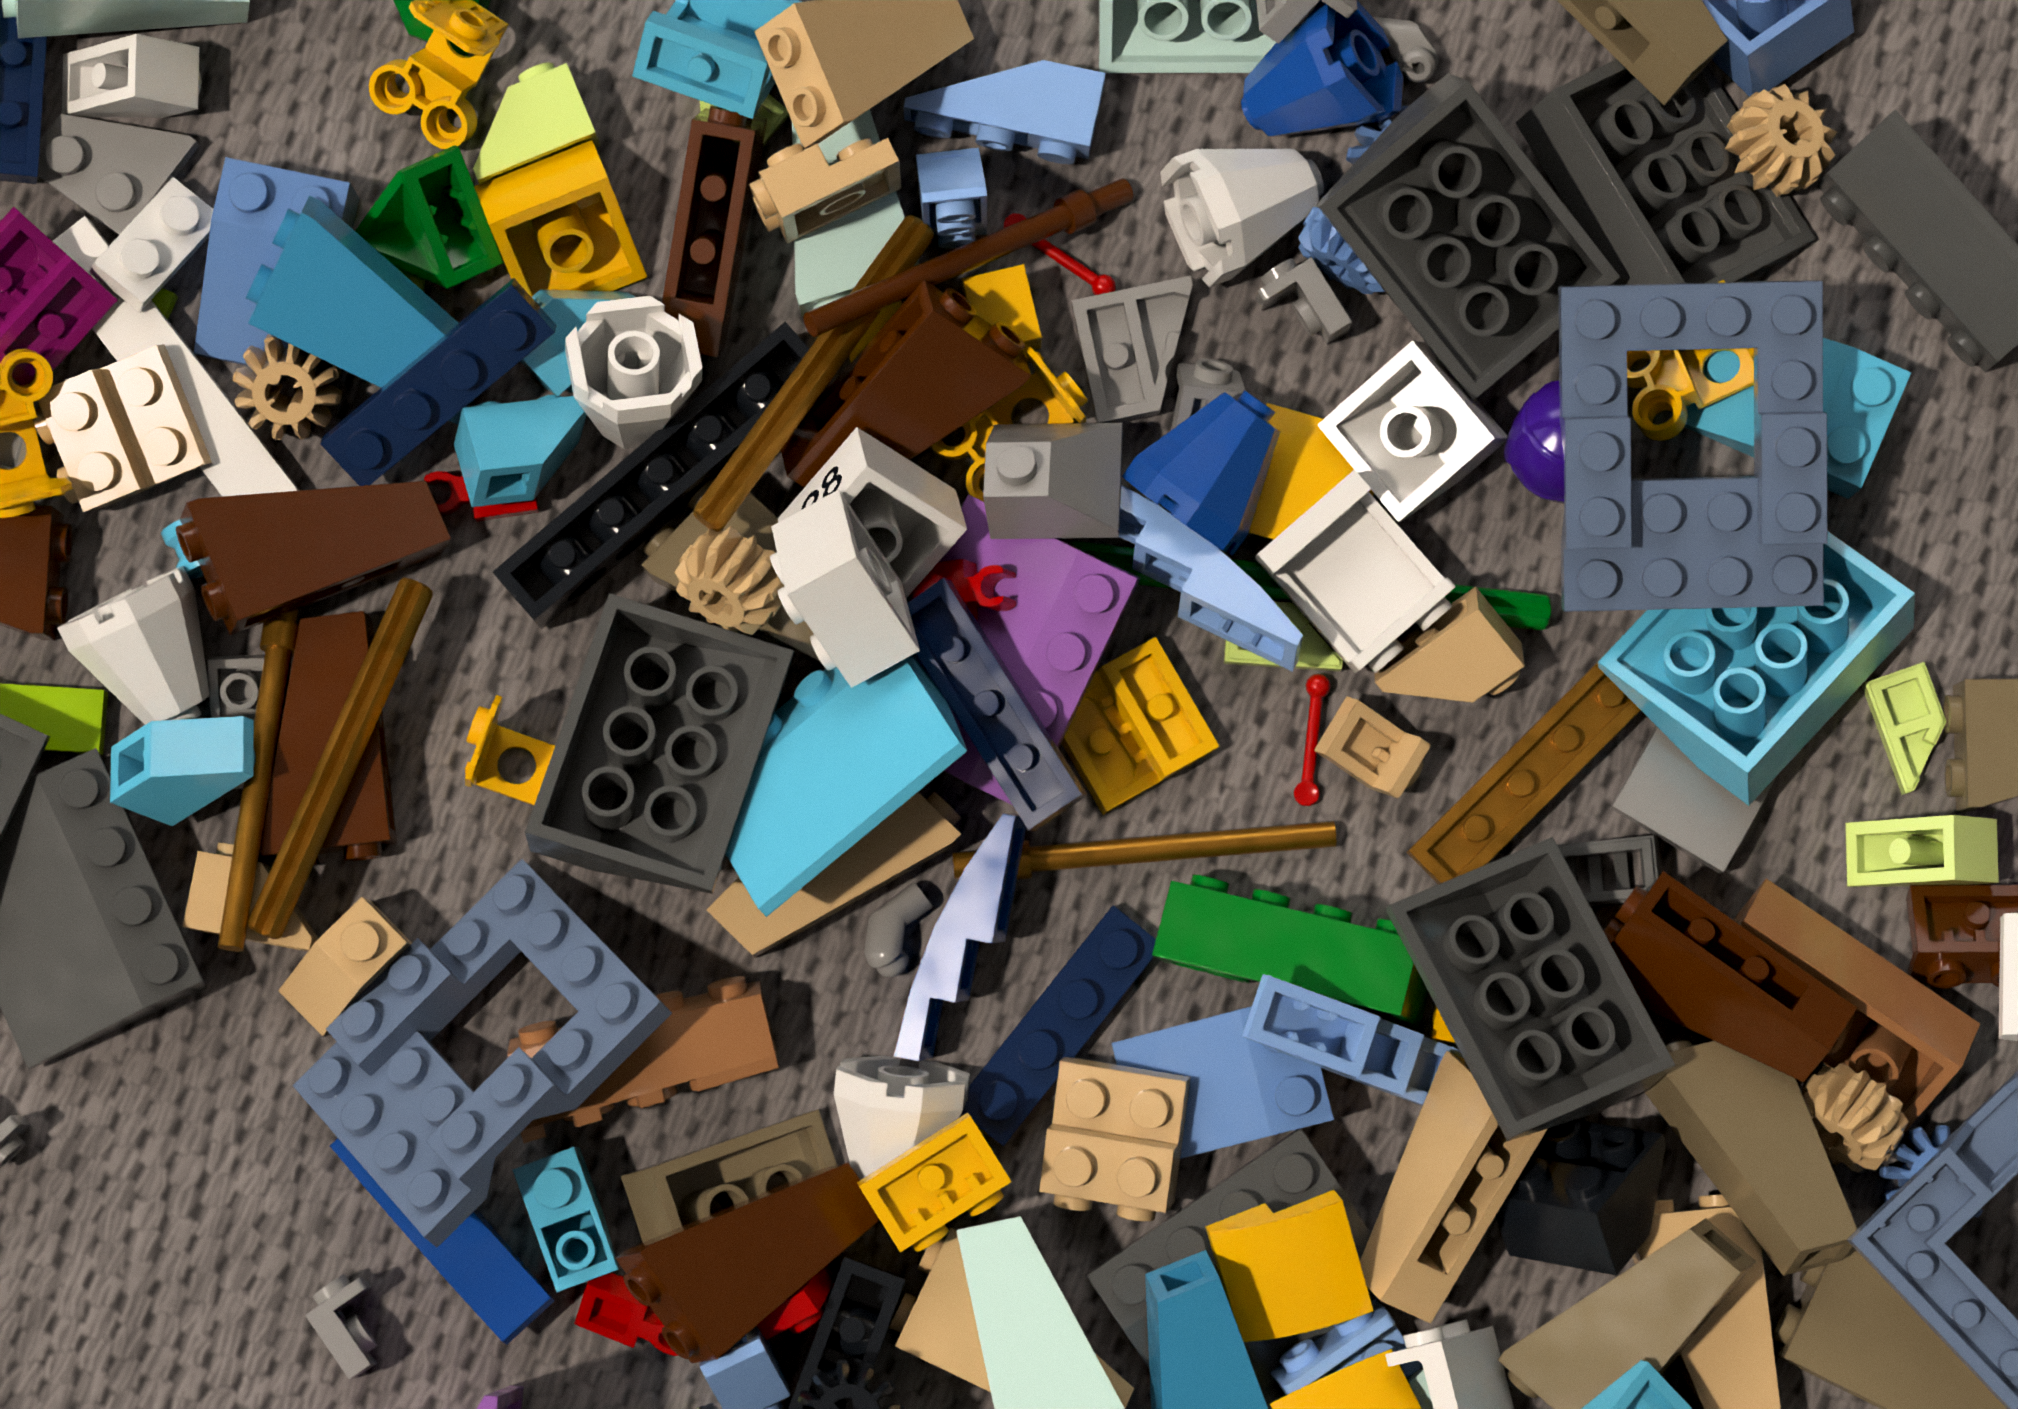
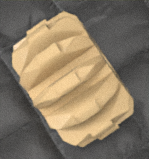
M1786 84L1773 87L1770 91L1762 90L1760 93L1755 92L1743 102V106L1731 117L1727 125L1733 136L1729 139L1725 150L1738 155L1740 158L1734 173L1748 171L1753 175V190L1766 188L1769 185L1776 197L1782 194H1789L1792 190L1799 191L1811 186L1819 179V175L1830 165L1831 160L1835 156L1829 144L1832 143L1837 131L1824 126L1821 121L1827 108L1814 110L1809 106L1808 91L1796 93L1793 96Z
M268 334L264 340L265 351L258 347L249 346L243 354V358L249 367L237 368L234 372L233 381L239 386L246 388L236 396L234 400L237 408L242 409L256 407L257 410L248 423L251 429L261 427L266 419L273 422L271 433L275 441L282 440L289 424H291L294 433L299 439L308 438L311 433L310 421L326 427L332 418V414L326 405H337L341 401L343 392L336 386L329 384L339 377L341 369L333 364L320 366L318 363L322 359L291 344H288V348H285L281 339ZM282 375H288L296 379L293 388L298 389L293 397H287L280 393L282 384L274 386L279 383Z
M732 526L728 527L725 531L721 530L719 532L708 529L704 535H700L679 560L680 564L675 571L679 580L676 591L680 596L691 601L689 606L690 612L703 615L707 620V624L713 625L716 623L721 625L723 629L736 633L740 630L750 635H753L760 627H763L769 618L774 617L782 606L778 590L784 587V585L777 576L770 560V556L775 552L759 546L755 535L748 539L742 537L738 530Z
M1840 1063L1835 1068L1823 1066L1817 1075H1812L1802 1089V1096L1826 1154L1830 1157L1833 1165H1838L1842 1162L1852 1171L1858 1173L1864 1168L1877 1170L1883 1161L1886 1162L1903 1138V1131L1908 1124L1907 1118L1901 1112L1903 1103L1886 1092V1083H1876L1870 1079L1866 1070L1855 1073L1848 1065Z

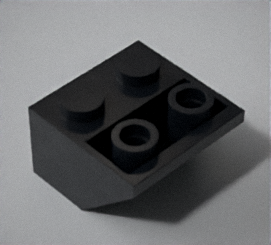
M1573 1120L1548 1128L1496 1214L1509 1256L1617 1276L1650 1236L1666 1147L1663 1134L1580 1120Z

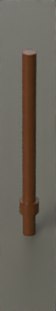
M1121 178L1088 193L1083 190L1074 191L1056 199L1054 207L804 313L805 327L811 336H819L909 297L924 279L935 286L1059 232L1065 231L1068 234L1078 232L1094 225L1097 216L1132 202L1134 198L1132 187L1126 179Z

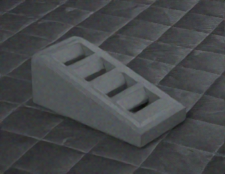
M1655 835L1557 845L1577 883L1576 858L1587 857L1591 893H1584V896L1590 907L1623 905L1634 890L1631 885L1628 853L1640 852L1642 889L1648 892L1664 871L1661 841ZM1602 855H1614L1617 890H1605Z

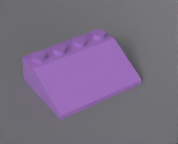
M968 494L961 508L967 530L939 562L966 559L977 564V573L982 568L990 565H998L1016 573V578L1001 579L994 587V597L1005 596L1016 600V606L1004 612L995 611L984 606L977 607V622L1059 749L1141 577L1060 538L990 539L984 501ZM952 711L968 751L944 771L1011 804Z

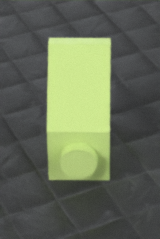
M551 62L533 66L518 76L519 83L507 88L473 167L479 184L590 140H593L595 147L600 146L595 129L567 63L558 67H554Z
M1945 815L1845 823L1847 886L1999 883L1997 819Z

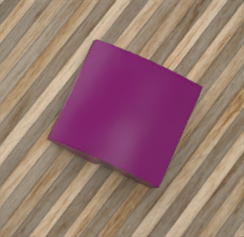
M13 207L0 221V363L8 353L14 350L31 349L48 361L53 372L118 300ZM20 363L12 372V377L21 385L30 383L35 375L34 367L30 363Z

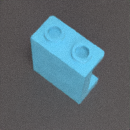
M675 0L666 15L652 11L647 18L632 77L753 119L776 83L754 31L792 4L802 1Z

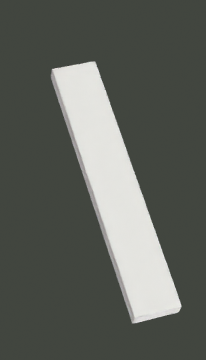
M84 216L54 239L53 242L118 300L92 328L117 361L155 345L165 344L212 462L200 468L222 496L300 491L155 303L151 300L141 312H138L90 273L94 261L109 246L91 220Z

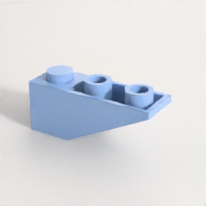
M1041 60L906 97L904 102V120L914 122V130L924 135L950 138L952 131L976 135L975 142L989 149L1012 151L1013 145L1018 144L1037 148V156L1044 160L1060 164H1073L1075 157L1089 159L1106 73Z
M979 148L916 154L922 221L934 231L932 240H938V247L945 249L959 248L975 241V236L987 235V189Z

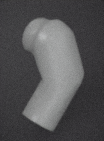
M1372 16L1384 29L1390 44L1385 50H1387L1394 62L1397 61L1404 77L1415 83L1429 80L1438 67V55L1420 26L1410 20Z
M915 882L875 910L869 917L864 954L869 966L876 968L877 972L883 977L898 976L906 969L909 956L903 950L905 927L933 907Z

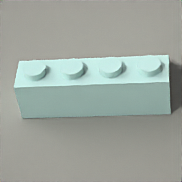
M1099 0V72L1250 73L1276 44L1274 40L1259 31L1256 0Z

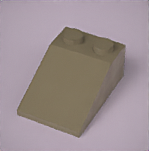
M819 1109L622 1175L621 1179L642 1242L644 1243L810 1173L836 1166L837 1163Z

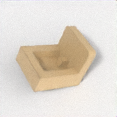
M1346 696L1314 751L1371 790L1399 798L1404 790L1410 787L1419 777L1423 768V758L1427 754L1430 744L1421 737L1402 731L1361 701Z

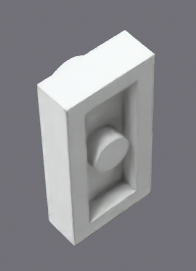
M172 177L94 261L90 273L138 312H141L209 238L213 208Z

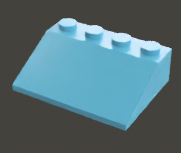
M1827 531V544H1823L1824 606L1647 610L1598 661V668L1701 771L1749 806L1914 629L1915 593Z
M916 653L852 688L837 667L830 671L827 669L824 671H814L800 682L794 692V696L774 712L726 853L755 905L766 917L968 751L949 704Z

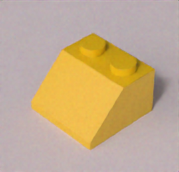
M593 140L474 186L511 279L515 278L531 297L540 289L614 291L647 278Z

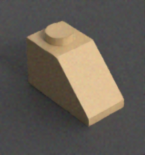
M1475 586L1451 604L1452 607L1425 631L1418 627L1401 639L1399 643L1404 649L1378 672L1374 673L1375 683L1382 692L1473 703L1487 692L1491 695H1496L1504 691L1516 681L1520 675V669L1525 666L1522 643Z
M218 842L216 854L202 851L197 852L182 927L193 931L215 935L220 934L234 848L233 844ZM262 862L257 863L249 917L271 870L270 866ZM297 905L292 912L283 935L279 939L268 938L252 931L248 926L245 938L248 941L307 952L319 939Z
M361 897L313 944L278 991L324 1037L328 1033L326 1028L412 942L372 901Z

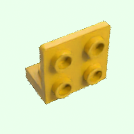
M967 1112L866 1176L857 1184L901 1253L910 1246H913L914 1250L919 1252L935 1244L949 1232L945 1224L965 1211H968L973 1217L990 1209L1004 1197L1001 1188L1012 1181Z

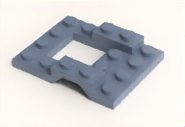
M1823 281L1558 286L1560 427L1564 454V517L1561 536L1562 610L1564 612L1824 606L1823 544H1827V413L1823 412ZM1754 348V476L1631 479V418L1627 414V351Z
M521 859L431 949L417 938L326 1028L337 1042L292 1086L422 1236L435 1247H438L487 1199L495 1157L533 1120L577 1109L672 1012L564 900ZM522 951L578 1012L532 1058L518 1047L474 1091L430 1041Z
M2017 1071L1937 1148L1938 1152L1847 1239L1858 1253L2007 1409H2018V1320L1945 1243L2018 1174Z

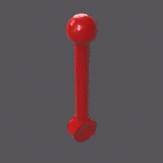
M1019 213L1010 214L1004 221V228L1027 218ZM1046 239L1031 244L1090 284L1094 295L1116 291V283L1111 276L1106 274L1097 275Z
M1322 674L1311 675L1305 684L1306 691L1311 697L1302 778L1293 792L1295 801L1302 806L1314 804L1319 797V789L1314 784L1317 752L1314 749L1319 740L1323 697L1327 696L1331 688L1329 679Z

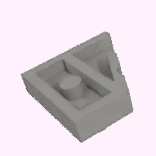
M60 113L40 139L38 177L119 236L171 178H176L200 145L189 135Z
M1191 275L1071 300L1096 423H1119L1160 413L1193 286Z

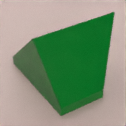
M455 145L399 170L355 230L395 267L447 289L503 263L460 148Z

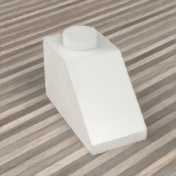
M133 34L63 54L61 114L84 118H165L198 109V95L202 84L199 71V47L141 34Z

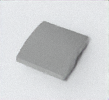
M1656 726L1640 752V757L1611 804L1610 809L1721 874L1725 871L1747 833L1776 777L1748 806L1701 771Z

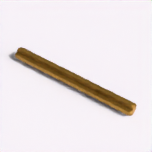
M913 215L906 216L850 294L912 268L934 237L932 228ZM882 309L819 335L696 504L693 515L700 523L715 532L724 529Z
M403 577L397 584L249 917L248 927L254 932L271 939H279L284 933L433 597L432 590L421 582Z

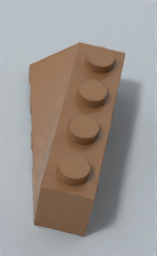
M1765 879L1733 920L1857 1007V1010L1822 1062L1826 1066L1834 1068L1843 1063L1848 1065L1855 1073L1866 1070L1870 1079L1876 1083H1886V1092L1903 1103L1901 1112L1904 1113L1908 1120V1124L1903 1131L1904 1134L1962 1068L1980 1023L1768 879Z
M735 976L715 981L707 986L709 993L683 998L681 991L657 994V998L672 1014L577 1109L533 1120L521 1132L523 1143L546 1137L543 1124L562 1118L565 1121H574L576 1127L603 1120L602 1114L611 1111L614 1108V1103L626 1100L629 1106H638L641 1109L665 1102L666 1099L676 1095L678 1092L676 1085L689 1082L692 1091H702L779 1068L778 1053L761 982L755 981L746 984L745 977ZM543 1021L519 1029V1037L509 1040L508 1057L520 1047L532 1058L562 1027L557 1028L555 1021Z

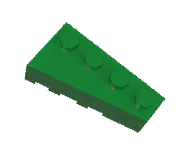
M1192 874L1190 885L1171 880L1152 956L1165 963L1250 984L1251 980L1260 982L1263 974L1270 975L1372 1014L1374 1010L1391 1014L1398 1019V1023L1420 1029L1429 992L1391 920L1378 918L1375 929L1352 924V912L1328 905L1315 904L1313 914L1289 909L1291 898L1265 890L1254 889L1252 898L1247 899L1227 894L1230 884L1218 879Z

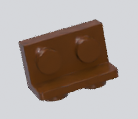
M1910 885L1906 901L1913 955L1908 967V975L1921 984H1929L1932 987L1941 989L1956 987L1962 983H1992L1999 987L2000 917L2004 913H2018V885Z

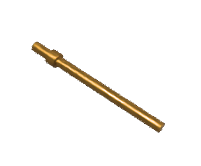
M298 610L263 623L259 648L265 652L254 718V751L256 755L254 776L245 781L243 786L217 946L227 951L240 952L244 950L290 658L294 656L299 625L296 624Z
M1334 821L1031 847H1029V841L1027 840L1023 842L1017 880L1032 879L1031 872L1336 847V828ZM976 851L952 853L954 878H960Z

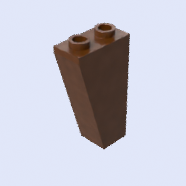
M711 105L710 109L705 108L691 122L662 303L665 305V312L678 320V316L681 314L694 322L700 354L718 357L725 348L753 203L752 197H754L749 184L756 181L758 177L767 118L754 116L751 119L737 112L728 111ZM732 140L740 141V146Z
M924 279L808 411L781 448L787 477L805 487L856 427L908 460L912 459L1027 382L1031 377V373L1023 351L1025 343L1006 324L997 321L994 325H991L976 315L977 312L973 305L959 292L951 288H947L945 292H942Z
M426 481L198 498L186 503L180 517L182 525L176 527L177 538L186 559L190 563L198 560L207 584L201 586L206 607L214 621L224 620L230 635L442 554L451 540Z
M35 505V510L29 513L0 518V625L41 640L55 641L56 625L65 624L68 614L67 588L59 587L61 562H69L71 558L73 533L71 524H63L64 515L53 506Z
M365 611L300 619L260 845L261 855L270 860H275L373 641L372 618ZM383 711L378 718L319 854L343 851L344 861L370 860L383 857L382 846L397 844ZM318 856L313 866L319 865Z
M1664 871L1648 892L1638 885L1631 892L1615 915L1624 925L1612 918L1604 929L1608 941L1645 1009L1801 1082L1808 1078L1829 1053L1857 1010L1856 1006Z
M849 1163L820 1169L624 1250L615 1259L626 1273L623 1279L630 1293L641 1304L650 1306L664 1325L662 1334L670 1348L680 1357L689 1359L691 1363L716 1360L880 1219L857 1184L860 1178Z

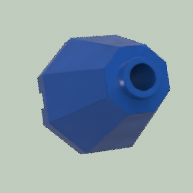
M1320 0L1300 25L1295 26L1279 44L1276 42L1245 78L1241 106L1247 121L1253 128L1263 130L1268 137L1287 136L1381 122L1401 111L1403 75L1397 61L1386 66L1380 51L1390 46L1384 29L1358 0V9L1349 18L1344 17Z
M1245 390L1238 400L1224 392L1139 453L1122 477L1154 503L1162 505L1172 513L1173 517L1222 551L1234 555L1249 533L1280 431L1268 423L1276 412Z

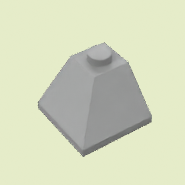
M1123 423L995 424L986 442L983 490L990 539L1119 538Z

